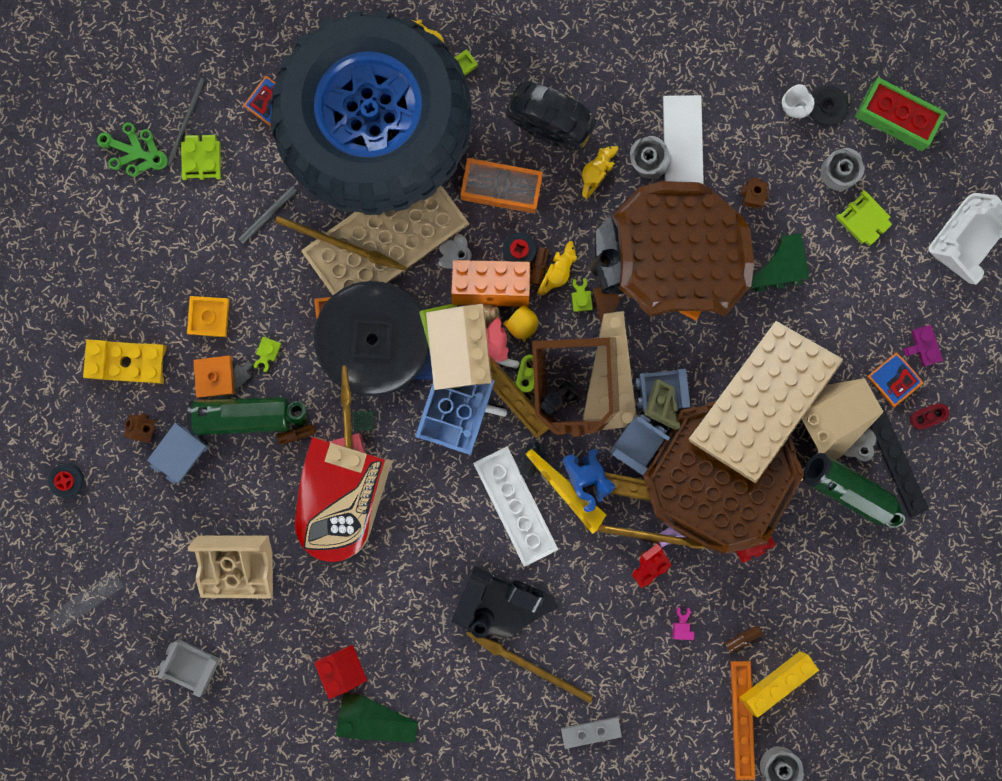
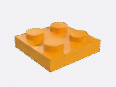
M190 296L187 334L227 337L230 299Z

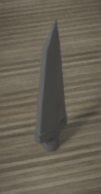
M249 360L242 367L236 364L233 369L235 391L252 377L248 371L253 367V363ZM231 395L215 396L213 400L228 399Z

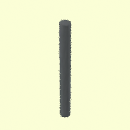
M291 186L238 239L244 244L297 190Z

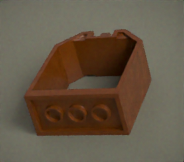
M616 337L532 341L536 417L555 435L572 433V437H580L585 434L602 431L620 411ZM606 346L609 412L602 419L557 421L551 414H547L540 406L542 399L547 395L545 349Z

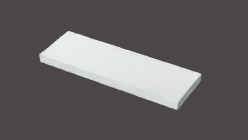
M701 95L663 96L664 143L671 155L670 166L664 173L665 181L699 182L703 184Z
M508 446L474 462L473 464L523 566L525 567L557 551L558 548L522 475H520L518 466Z

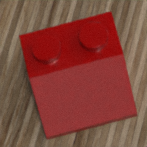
M353 644L319 658L314 662L329 699L348 692L367 681Z

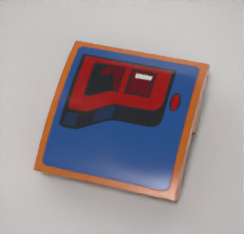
M265 76L243 106L271 127V95L275 82Z
M897 352L867 376V379L881 392V396L893 408L923 384L915 371Z

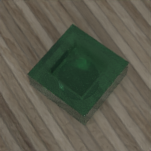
M355 411L354 431H374V412Z

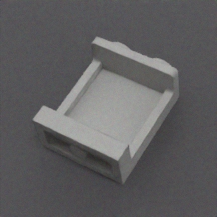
M179 639L174 643L171 642L166 651L168 654L166 660H163L159 665L158 671L160 673L158 678H167L194 691L193 695L201 697L208 687L220 658Z

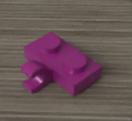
M932 325L911 331L915 346L903 349L905 356L918 353L923 367L943 361Z

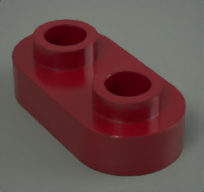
M941 403L933 404L912 413L910 423L915 429L929 428L946 421L949 417V409ZM936 410L940 411L939 417L935 415ZM919 416L923 420L922 423L917 422V418Z

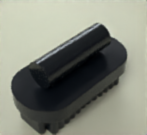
M529 442L526 445L519 472L525 478L534 480L540 474V471L527 457L526 453L532 449L544 459L546 452L543 444Z

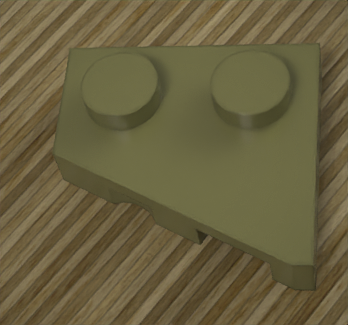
M657 379L653 383L644 415L677 430L680 428V422L676 420L675 412L678 409L675 402L674 387Z

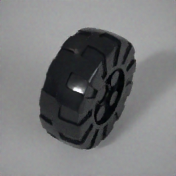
M528 81L517 86L510 98L506 111L507 117L522 130L528 131L530 135L538 139L546 140L553 146H560L570 151L584 149L596 124L595 115L580 102L548 86Z

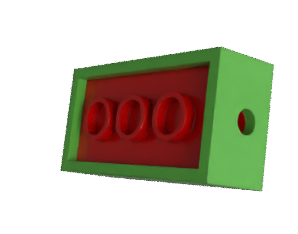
M878 77L871 84L855 117L923 151L930 146L947 112Z

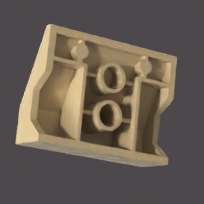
M468 305L427 312L434 390L492 384L484 305Z
M197 536L188 546V551L195 552L198 562L196 582L201 598L273 597V562L269 536Z

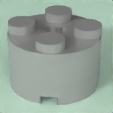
M648 136L640 138L633 144L630 150L631 163L637 173L644 178L658 179L670 166V152L666 144L658 137ZM652 155L654 156L653 159H650V160L647 159L648 156H650V157H652Z
M850 148L834 151L822 163L820 171L822 181L833 190L844 191L850 188L864 174L865 167L861 155Z
M775 746L766 751L761 758L760 771L766 781H802L804 778L801 760L788 748Z

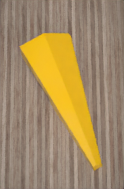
M532 449L526 453L527 457L589 531L594 534L606 517V514L597 506L593 511L585 512L583 508L589 503L578 497L574 487L567 479Z

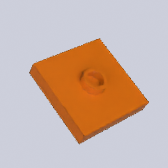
M232 356L193 360L196 398L235 394Z

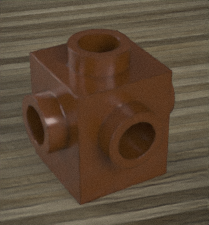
M752 178L745 185L743 184L740 196H743L741 206L761 209L769 197L768 183L763 182L759 178Z
M140 412L137 413V416L129 414V418L125 423L124 437L150 443L152 434L155 431L156 421L149 419L148 414Z

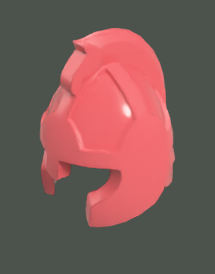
M496 318L490 324H486L489 355L495 362H501L508 358V348L506 347L507 334L504 327L501 328L502 323L499 318Z

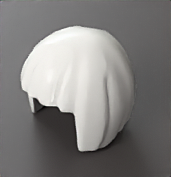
M801 84L791 87L782 99L783 110L788 116L794 118H803L809 115L815 104L812 95L809 94L805 85Z

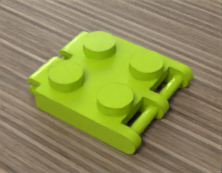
M199 135L185 136V142H181L182 180H187V178L204 180V178L213 177L221 179V142L217 141V136L202 135V141H200ZM199 172V174H187V173ZM204 172H216V174H204Z
M864 190L854 202L848 204V208L842 214L836 216V219L861 244L865 242L868 246H871L880 237L876 231L882 235L892 225L888 220L890 216ZM850 210H852V212H851L850 214H848V215L844 218V216H845Z

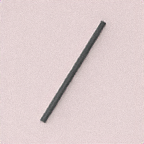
M200 78L169 156L167 165L170 167L205 82L204 78Z

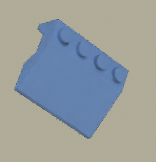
M492 380V384L434 390V384H432L415 437L471 455L495 381Z

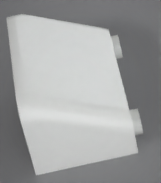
M981 193L969 195L929 246V252L936 259L970 284L977 285L982 279L984 270L979 264L998 239L1002 238V201L997 195Z

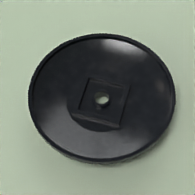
M358 282L339 290L323 306L314 329V347L322 369L335 384L341 387L342 366L346 365L350 392L361 396L387 395L405 387L420 372L429 352L427 338L419 313L422 311L421 307L407 292L385 282ZM370 334H374L378 338L377 343L374 345L367 343L366 338Z

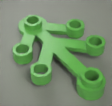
M125 123L122 129L128 135L132 146L114 140L109 133L105 132L101 133L97 138V143L104 149L113 147L129 153L119 159L111 158L108 165L113 170H119L121 166L140 158L147 160L137 166L133 164L127 166L126 172L131 177H136L140 172L150 168L161 170L167 165V156L162 151L157 150L153 141V134L148 129L142 130L140 137L147 143L150 153L143 151L135 133L136 128L131 123ZM132 126V130L127 132V127ZM146 133H149L150 136L147 139H145L144 135ZM107 137V141L102 143V138ZM156 157H160V161L158 163L154 162ZM114 161L118 162L116 167L112 166ZM131 168H135V172L133 174H130Z

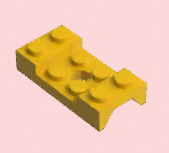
M86 339L83 378L164 384L162 367L163 356L167 346ZM124 357L131 359L129 367L125 368L122 366V359Z

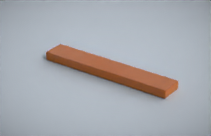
M730 661L735 779L752 780L755 779L753 715L739 698L752 688L751 661Z

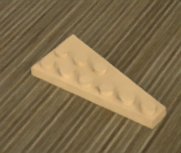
M624 311L604 313L599 338L616 337L620 409L602 430L627 427L636 414ZM597 346L583 420L602 419L609 412L606 346Z

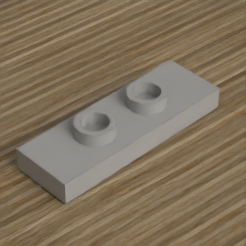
M618 717L561 728L565 749L622 737Z

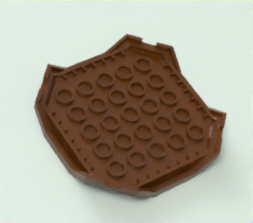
M661 181L639 187L612 215L618 228L621 256L619 289L627 297H632L640 304L639 307L649 316L672 311H712L726 316L750 289L754 270L750 227L735 209L707 186L699 182Z
M714 401L697 408L691 407L681 410L677 418V422H680V428L671 430L668 435L670 437L669 440H665L643 477L654 514L657 518L674 531L701 546L726 555L767 544L800 484L804 473L800 462H798L791 436L788 437L756 483L689 442L691 435L716 403Z

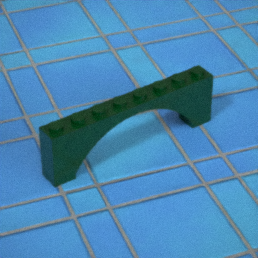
M801 233L782 236L778 239L779 245L774 255L762 270L753 275L749 290L755 289V292H762L767 290L766 287L771 286L774 289L784 288L785 284L788 283L798 286L804 284V281L809 279Z

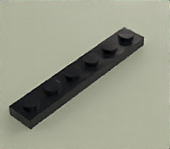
M879 404L883 413L870 426V429L876 436L878 447L910 517H914L930 509L883 405Z

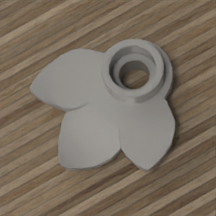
M457 233L453 240L448 239L438 246L443 254L438 265L443 268L453 269V260L471 261L472 253L468 248V241L461 234ZM461 253H465L463 258H459Z
M871 429L866 430L843 455L846 457H856L863 462L872 459L874 455L873 446L876 443L874 432ZM863 448L867 449L868 453L865 455L861 453V449Z

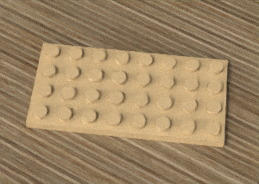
M440 186L431 197L426 200H420L403 211L382 212L380 215H364V213L354 212L325 234L368 251H378L404 265L407 270L443 242L467 227L469 222L444 188ZM319 239L301 250L332 295L358 282L379 281L389 283L404 272V270L372 263L366 257Z
M775 321L691 435L689 442L756 483L841 365L843 359Z

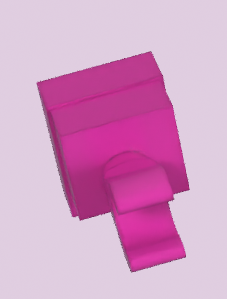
M677 607L676 614L679 616V623H673V639L694 640V632L690 631V624L687 623L691 613L690 608H686V614L681 615L680 608Z

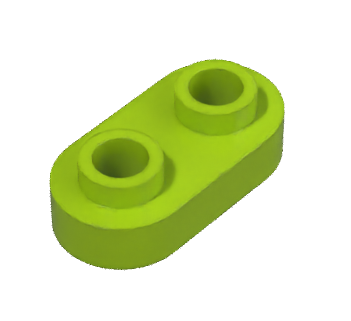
M526 355L522 359L516 380V385L524 393L530 392L534 388L533 368L527 367L528 361L533 362V355ZM525 379L529 381L527 387L522 385V381Z

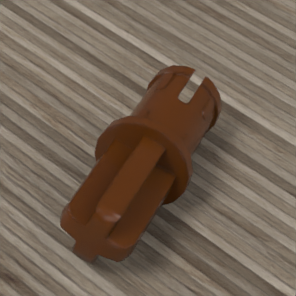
M539 247L535 264H532L534 268L530 284L541 286L544 270H547L545 266L549 249Z
M313 424L299 428L293 427L292 430L277 434V440L280 446L293 441L299 442L302 438L316 434V429Z
M754 626L743 633L739 632L738 636L725 642L724 645L731 654L744 645L747 647L748 643L761 637L762 632L758 626Z

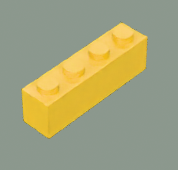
M799 651L739 698L748 711L758 718L818 672L819 669L808 654Z

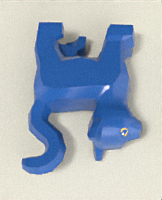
M597 449L588 451V455L582 458L584 466L581 467L578 466L579 460L574 454L565 456L562 460L570 476V484L574 487L576 494L579 498L589 503L583 508L585 512L593 511L596 507V502L590 494L583 492L584 487L592 484L595 485L598 502H601L603 497L609 495L615 489V484L606 478L604 468L596 458Z

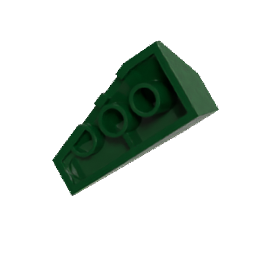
M344 693L338 717L336 736L352 739L415 743L418 723L370 700L364 695Z

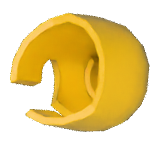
M524 305L509 320H505L503 325L515 338L522 339L525 342L538 329L539 320L535 313Z

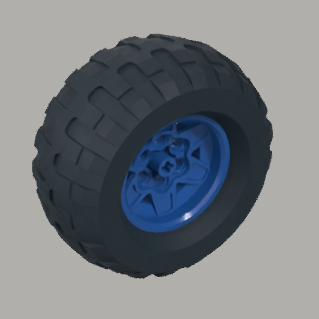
M353 11L346 13L347 17L334 21L332 18L327 19L319 24L317 30L310 35L306 33L297 41L295 50L291 55L286 56L280 67L279 78L275 82L271 95L272 114L270 118L271 130L279 155L293 177L312 196L334 206L336 209L345 212L364 213V215H380L382 212H399L408 209L412 204L431 197L437 192L438 187L451 178L468 147L472 125L470 92L463 70L442 40L434 34L426 32L421 25L405 17L400 19L384 11H375V14ZM376 81H380L383 83L381 85H378ZM366 93L373 94L369 99L363 98ZM402 97H404L407 103V110L397 106ZM384 99H391V102L389 104H382V101ZM353 105L358 106V108H357L356 111H354V112H350V111H349V108H350L351 106H353ZM337 112L344 116L338 123L336 121ZM388 117L395 118L393 123H386V119ZM361 124L362 127L359 130H353L354 125ZM372 131H381L378 136H371ZM388 131H400L388 142ZM363 137L366 146L357 145L351 141Z

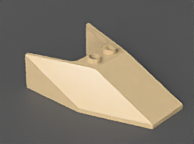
M863 378L826 385L801 420L814 441L818 453H825L836 460L883 413V410L867 381Z

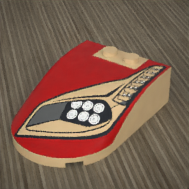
M312 437L299 484L295 532L301 546L311 556L327 562L342 561L357 554L369 538L392 460L378 458L327 442L323 438Z

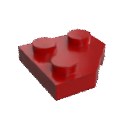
M658 543L641 556L639 560L641 565L639 569L634 570L632 576L640 588L651 584L653 579L660 574H664L672 566Z

